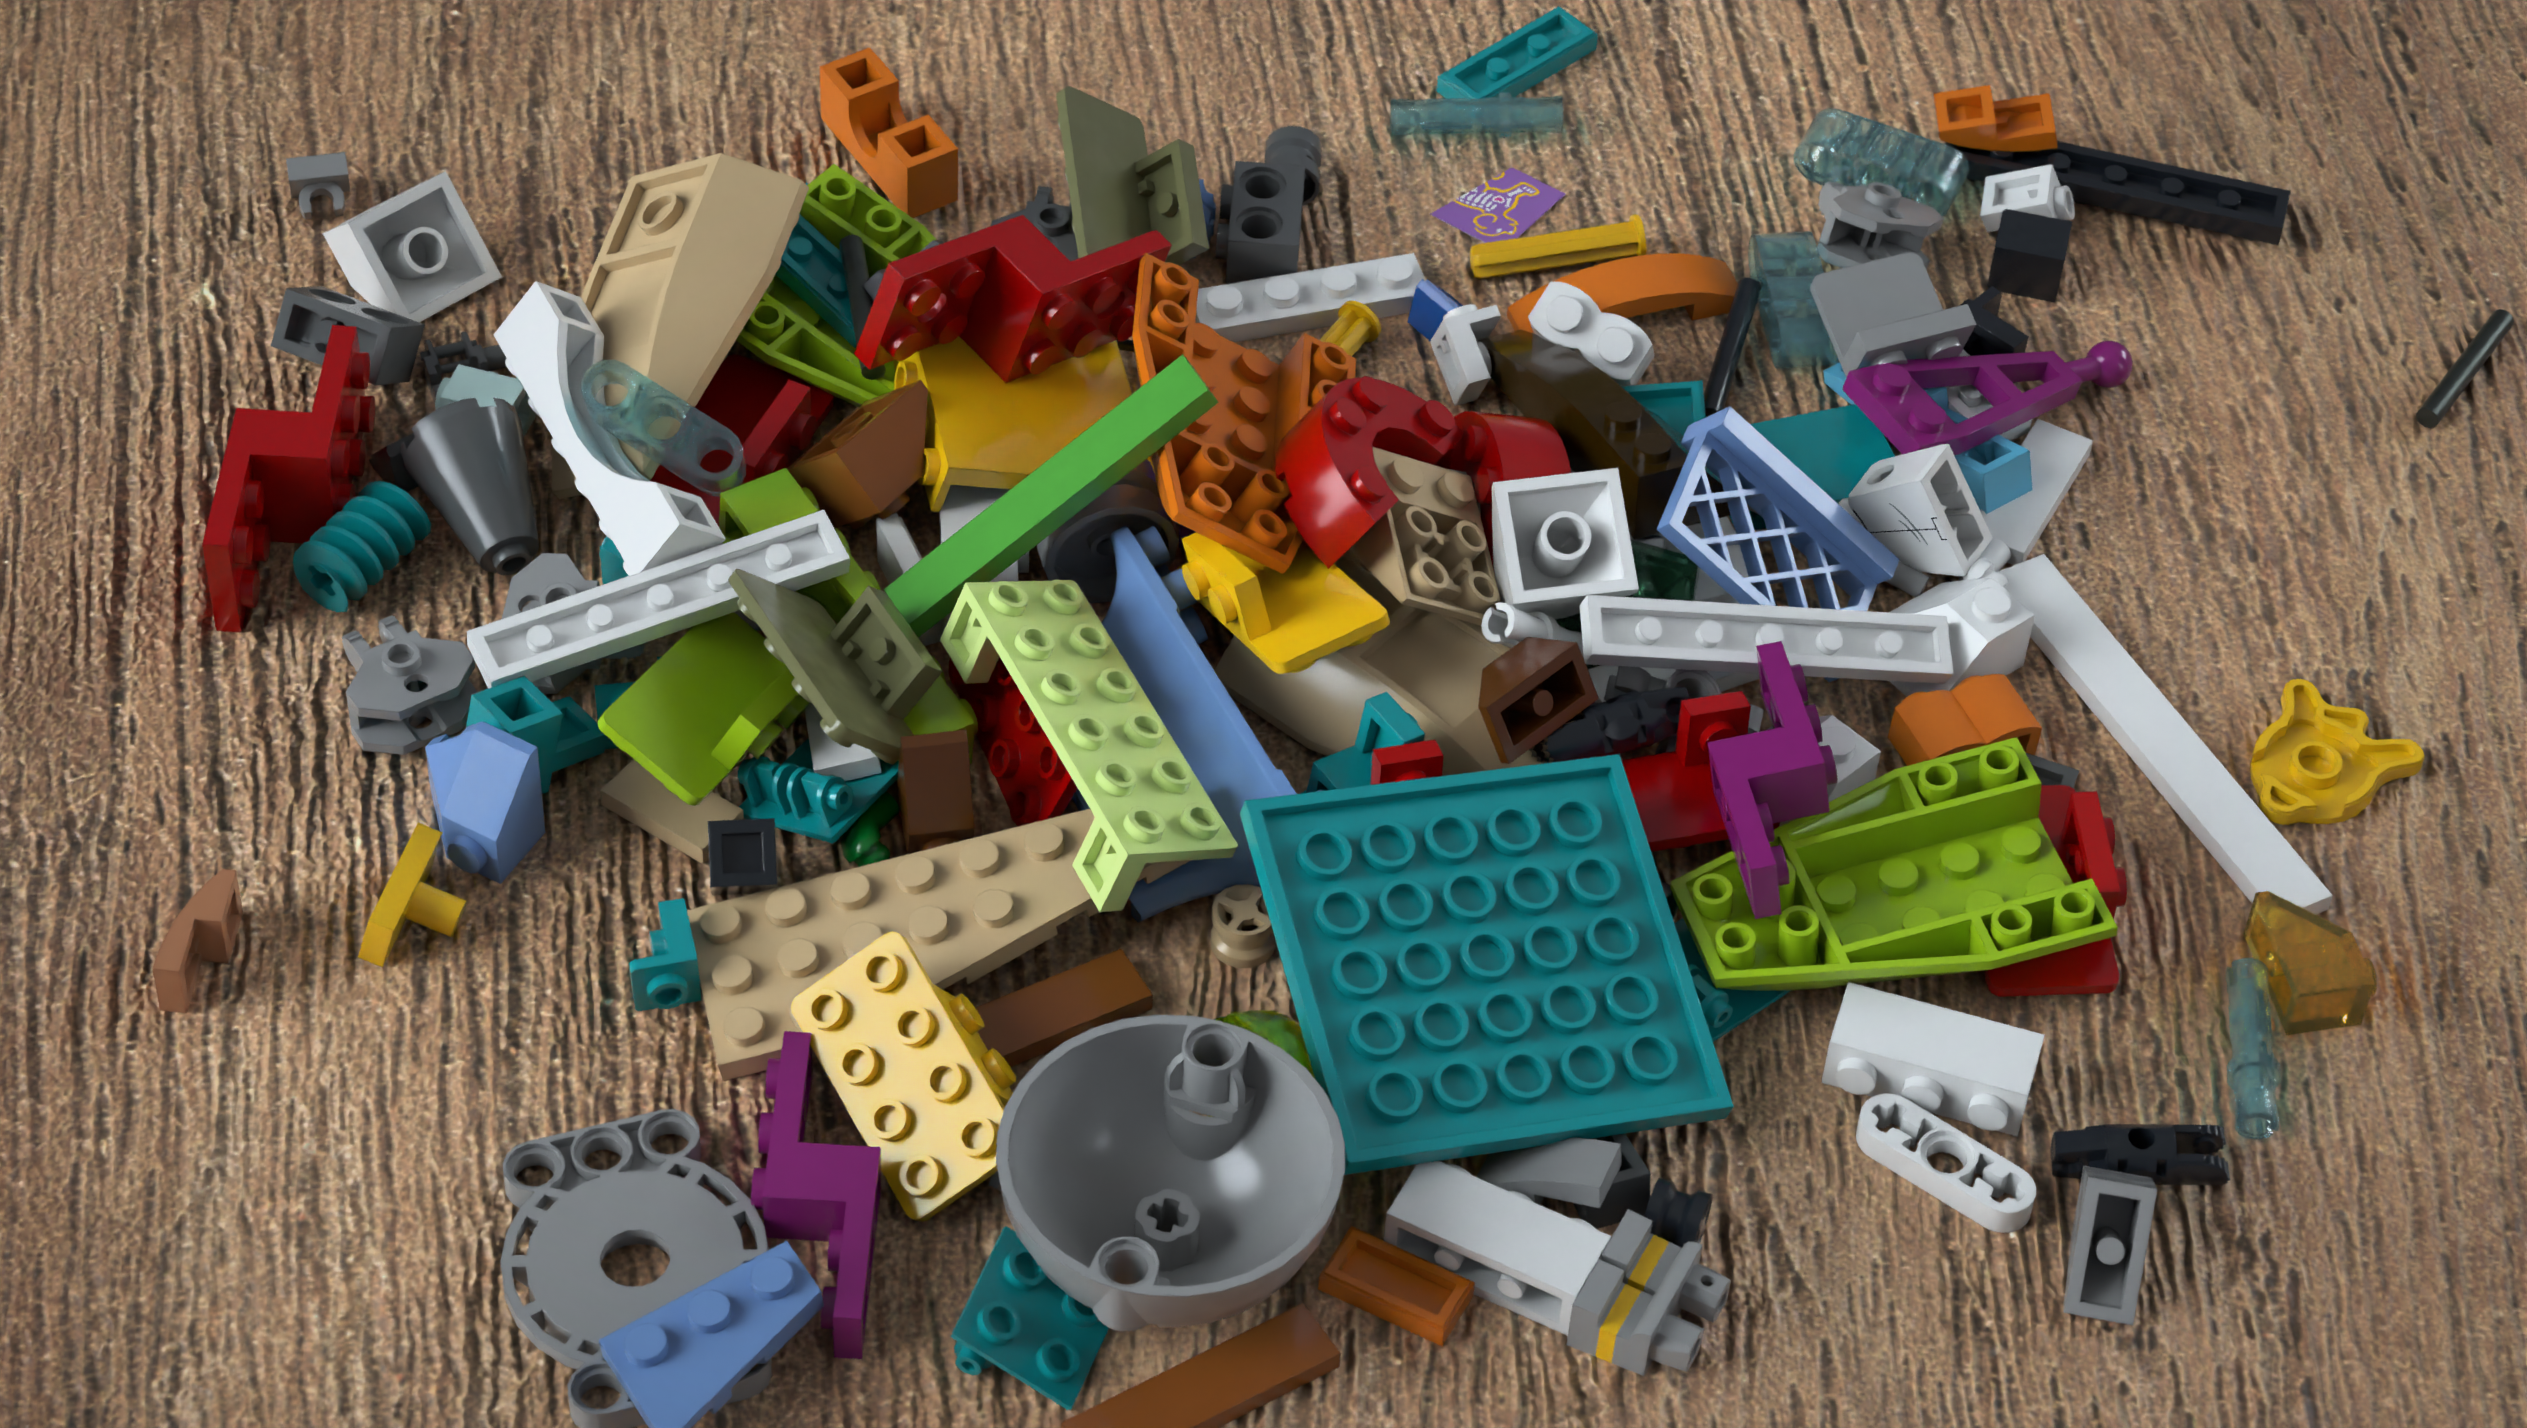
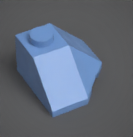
M481 721L468 726L458 736L450 738L448 734H445L429 742L425 747L428 775L440 832H443L441 837L446 858L452 860L456 866L465 872L479 873L501 884L545 834L537 746Z

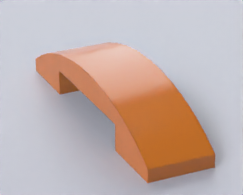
M1681 253L1650 254L1622 258L1591 266L1555 280L1556 282L1570 284L1585 292L1594 300L1601 313H1612L1629 318L1684 306L1692 321L1729 313L1738 286L1726 262L1711 257ZM1549 283L1527 294L1508 307L1507 317L1514 331L1524 330L1534 334L1528 316Z

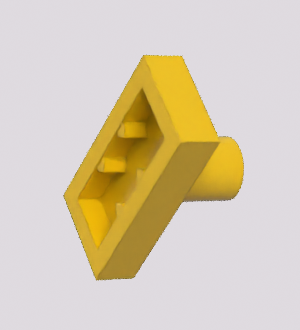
M419 822L417 823L368 920L358 958L383 968L407 919L449 937L453 936L463 915L467 900L425 883L432 870L443 832Z

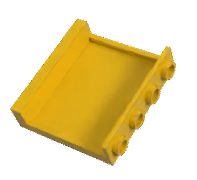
M957 337L948 344L939 343L918 351L906 360L893 361L895 368V390L918 380H921L928 389L923 476L918 479V483L925 485L930 509L933 512L941 511L951 485L1012 489L1132 394L1116 340L1093 349L1089 354L1081 358H1069L1050 366L1040 374L1033 375L1031 373L1008 383H1005L960 337ZM1150 456L1147 458V460L1150 461L1152 468L1154 470V466Z

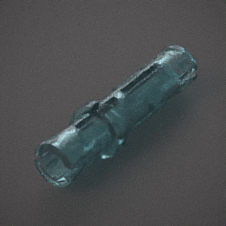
M1499 92L1498 97L1477 99L1433 98L1410 100L1390 98L1391 136L1498 133L1499 138H1511L1512 133H1562V96L1524 98L1511 97L1510 92Z
M2242 958L2231 963L2232 968L2227 966L2225 969L2229 999L2230 1043L2232 1045V1059L2227 1064V1083L2234 1090L2235 1129L2244 1138L2255 1140L2271 1137L2273 1130L2278 1131L2279 1129L2275 1090L2281 1082V1069L2279 1062L2274 1058L2272 1052L2268 968L2260 960Z

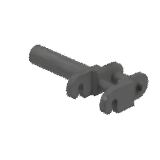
M466 331L461 332L460 342L433 347L430 340H425V351L420 352V358L424 362L425 379L434 403L439 385L442 382V374L454 372L459 364L484 371L507 368L505 364L507 358L500 346L494 345L482 348L481 344L477 345L476 340L470 341ZM464 354L466 359L440 365L438 360Z

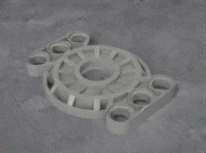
M676 1109L658 1110L527 1141L515 1146L507 1153L503 1161L505 1193L510 1202L520 1208L506 1233L500 1261L505 1301L519 1329L539 1350L563 1365L577 1369L572 1374L568 1383L570 1416L579 1428H633L646 1424L604 1359L599 1339L768 1251L765 1226L754 1205H751V1200L731 1179L708 1165L699 1162L701 1158L699 1125L691 1115L684 1111ZM664 1134L681 1135L688 1141V1145L682 1151L675 1154L659 1153L651 1146L656 1138ZM597 1150H611L621 1157L617 1165L607 1170L592 1169L584 1163L585 1158ZM539 1165L547 1167L554 1173L547 1183L540 1186L523 1185L516 1179L518 1173L530 1166ZM704 1184L724 1195L731 1205L726 1207L713 1193L703 1188ZM745 1222H747L755 1238L757 1249L743 1248L740 1229ZM527 1227H529L533 1233L529 1240L527 1255H516L518 1243ZM626 1245H650L663 1250L669 1255L670 1262L666 1271L656 1281L644 1286L629 1287L617 1284L608 1278L601 1268L602 1260L609 1253ZM513 1278L528 1287L530 1303L522 1305L514 1288ZM771 1359L766 1364L759 1363L753 1371L746 1373L731 1388L732 1397L725 1404L749 1399L760 1394L769 1385L772 1377ZM596 1386L612 1387L621 1395L613 1406L606 1409L590 1408L581 1401L583 1394Z

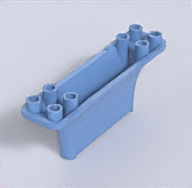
M1123 526L1110 535L1115 554L1117 578L1114 597L1101 623L1238 844L1231 858L1191 860L1150 884H1147L1143 879L1136 882L1129 899L1131 901V915L1139 923L1183 903L1219 894L1224 889L1234 885L1250 884L1260 887L1240 816L1241 809L1245 800L1297 793L1283 771L1275 768L1198 646L1207 641L1208 637L1198 614L1191 606L1197 603V600L1193 597L1185 583L1182 569L1179 568L1170 572L1168 567L1163 564L1170 560V556L1159 532L1152 526L1133 535L1127 526ZM1077 788L1072 797L1073 802L1079 811L1089 809L1088 804Z

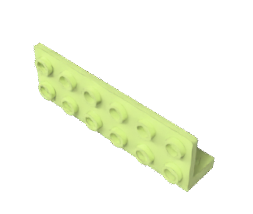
M1073 580L965 583L940 641L965 684L988 683L999 657L1001 658L1094 814L1095 819L1072 866L1099 912L1123 910L1146 863L1233 857L1238 847L1236 840L1079 585Z

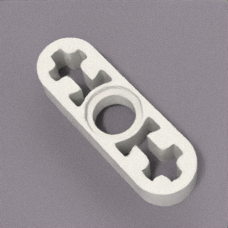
M1879 1094L1871 1097L1863 1104L1856 1130V1141L1860 1149L1867 1156L1988 1230L2009 1233L2017 1231L2027 1224L2036 1196V1185L2032 1177L2025 1170L1900 1095ZM1890 1123L1897 1125L1900 1128V1130L1897 1128H1891L1887 1131V1133L1877 1129V1127L1884 1129L1888 1127ZM1920 1139L1916 1152L1909 1150V1146L1915 1148L1917 1140ZM1934 1153H1949L1957 1157L1962 1162L1964 1168L1955 1173L1940 1172L1929 1164L1927 1158ZM1976 1173L1981 1175L1982 1179L1977 1177L1974 1186L1970 1187ZM2004 1193L2010 1194L2014 1197V1199L2008 1197L2004 1199L2002 1203H1999L1991 1198H1999Z

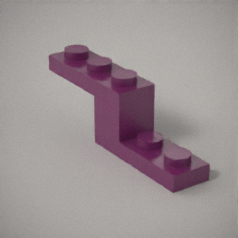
M1782 641L1756 646L1761 695L1773 729L1708 742L1713 792L1755 919L1782 914L1779 886L1789 884V872L1783 848L1781 845L1770 847L1769 842L1775 841L1773 824L1830 812L1827 785L1837 783V770L1830 745L1819 747L1818 744L1823 741L1817 708L1815 704L1805 706L1803 703L1808 701L1803 669L1800 664L1790 666Z
M784 1031L781 1058H769L767 1063L766 1099H775L773 1113L762 1112L760 1117L758 1151L760 1154H768L766 1168H754L751 1205H754L756 1210H763L766 1238L829 1242L828 1271H837L838 1277L836 1287L824 1286L822 1298L824 1307L821 1309V1329L833 1330L834 1358L863 1359L882 1189L881 1147L804 1143L813 1077L811 1033Z

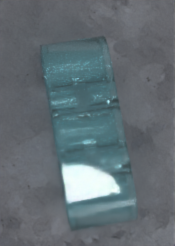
M1833 108L1824 109L1815 116L1793 155L1797 170L1805 178L1815 183L1825 185L1828 182H1838L1843 184V186L1854 187L1856 185H1868L1873 182L1883 183L1900 191L1902 197L1933 207L1942 217L1949 211L1969 174V165L1965 157L1949 145Z
M1811 231L1752 234L1748 247L1750 278L1757 280L1761 285L1757 305L1775 368L1819 367L1837 364L1839 359L1810 291V286L1815 276L1824 273L1813 233Z
M602 360L593 364L585 372L581 381V393L591 419L598 426L707 494L720 496L721 492L743 483L746 476L744 451L739 438L730 429L620 361ZM609 384H620L628 389L626 398L615 406L599 404L595 398L598 391ZM660 417H672L677 419L681 426L673 437L657 439L648 433L650 424ZM712 450H724L729 452L734 459L726 470L719 473H711L700 466L702 457Z

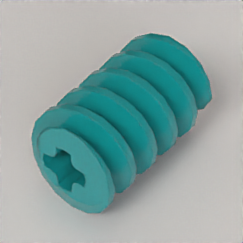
M383 481L369 482L359 492L358 497H353L343 507L341 512H337L327 521L325 527H321L310 537L309 542H304L294 552L292 563L295 575L302 589L314 601L326 609L335 612H347L348 599L359 601L367 593V585H376L383 578V570H392L399 563V555L409 554L415 548V540H423L431 533V523L427 513L412 496L394 484Z

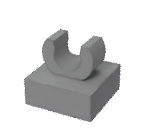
M339 152L286 158L291 198L299 197V207L305 220L312 219L311 202L319 195L330 197L333 201L335 216H342L345 211L343 192L350 191L346 153Z

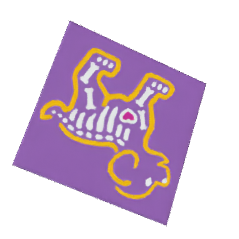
M1511 167L1430 213V215L1484 243L1520 237L1566 194Z

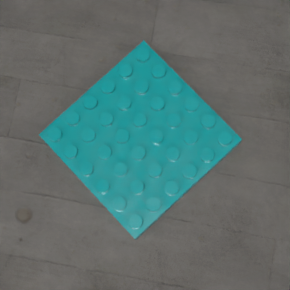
M1620 754L1245 800L1240 816L1314 1077L1327 1094L1339 1119L1345 1142L1344 1175L1543 1146L1572 1137L1591 1139L1726 1119L1733 1109L1734 1105Z

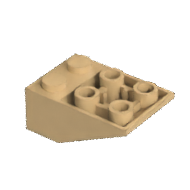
M1373 447L1374 461L1379 472L1399 500L1349 550L1401 604L1481 626L1487 609L1491 607L1497 611L1495 604L1501 602L1471 477Z

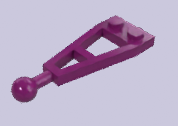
M2116 341L2099 342L2088 351L2085 358L2064 362L2054 351L1958 356L1929 360L1928 358L1908 359V363L1905 364L1884 363L1851 370L1847 375L1842 390L1901 454L1941 444H1949L1953 454L1958 455L1990 440L1998 434L2007 432L2075 399L2078 389L2083 382L2092 381L2094 384L2104 388H2113L2123 384L2131 374L2133 362L2128 349ZM2041 380L2043 384L2022 393L2012 382ZM1973 385L1993 407L1956 424L1923 388Z

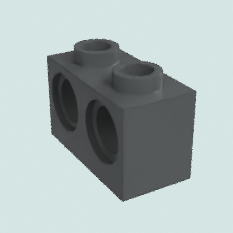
M1235 161L1233 184H1222L1220 219H1230V224L1218 223L1216 259L1227 260L1226 284L1297 272L1305 166Z
M323 286L286 288L271 343L272 347L323 365L332 325L357 326L360 352H368L370 356L369 383L376 386L410 381L425 324Z

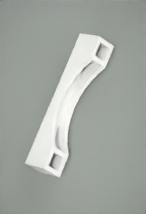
M535 281L494 333V337L507 358L505 360L507 368L520 380L530 397L528 399L530 408L542 418L552 435V446L566 459L576 477L575 485L577 489L589 499L599 516V527L607 537L613 540L624 559L623 568L630 576L721 545L726 538L701 497L649 481L636 470L622 451L611 427L604 397L602 368L604 335L582 298Z

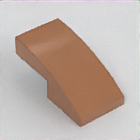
M222 869L207 881L181 910L168 930L152 968L160 1011L187 1013L202 961L229 963L243 914L236 870Z

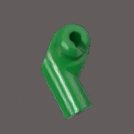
M885 792L839 837L843 855L849 863L854 861L860 867L890 859L889 849L879 841L881 837L880 831L899 813L898 803L889 793Z

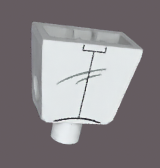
M1941 444L1877 461L1871 465L1850 492L1849 498H1844L1839 502V505L1899 558L1900 562L1919 572L1966 576L1970 567L1977 561L1993 539L1949 444Z

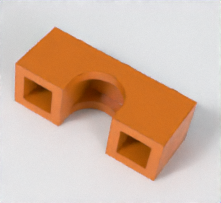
M870 47L820 66L821 119L897 208L910 217L915 218L958 201L957 146L929 114L907 122L900 104L899 80Z

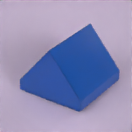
M1421 279L1416 286L1407 322L1426 339L1431 341L1443 321V317L1451 310L1463 305L1427 279L1425 281Z

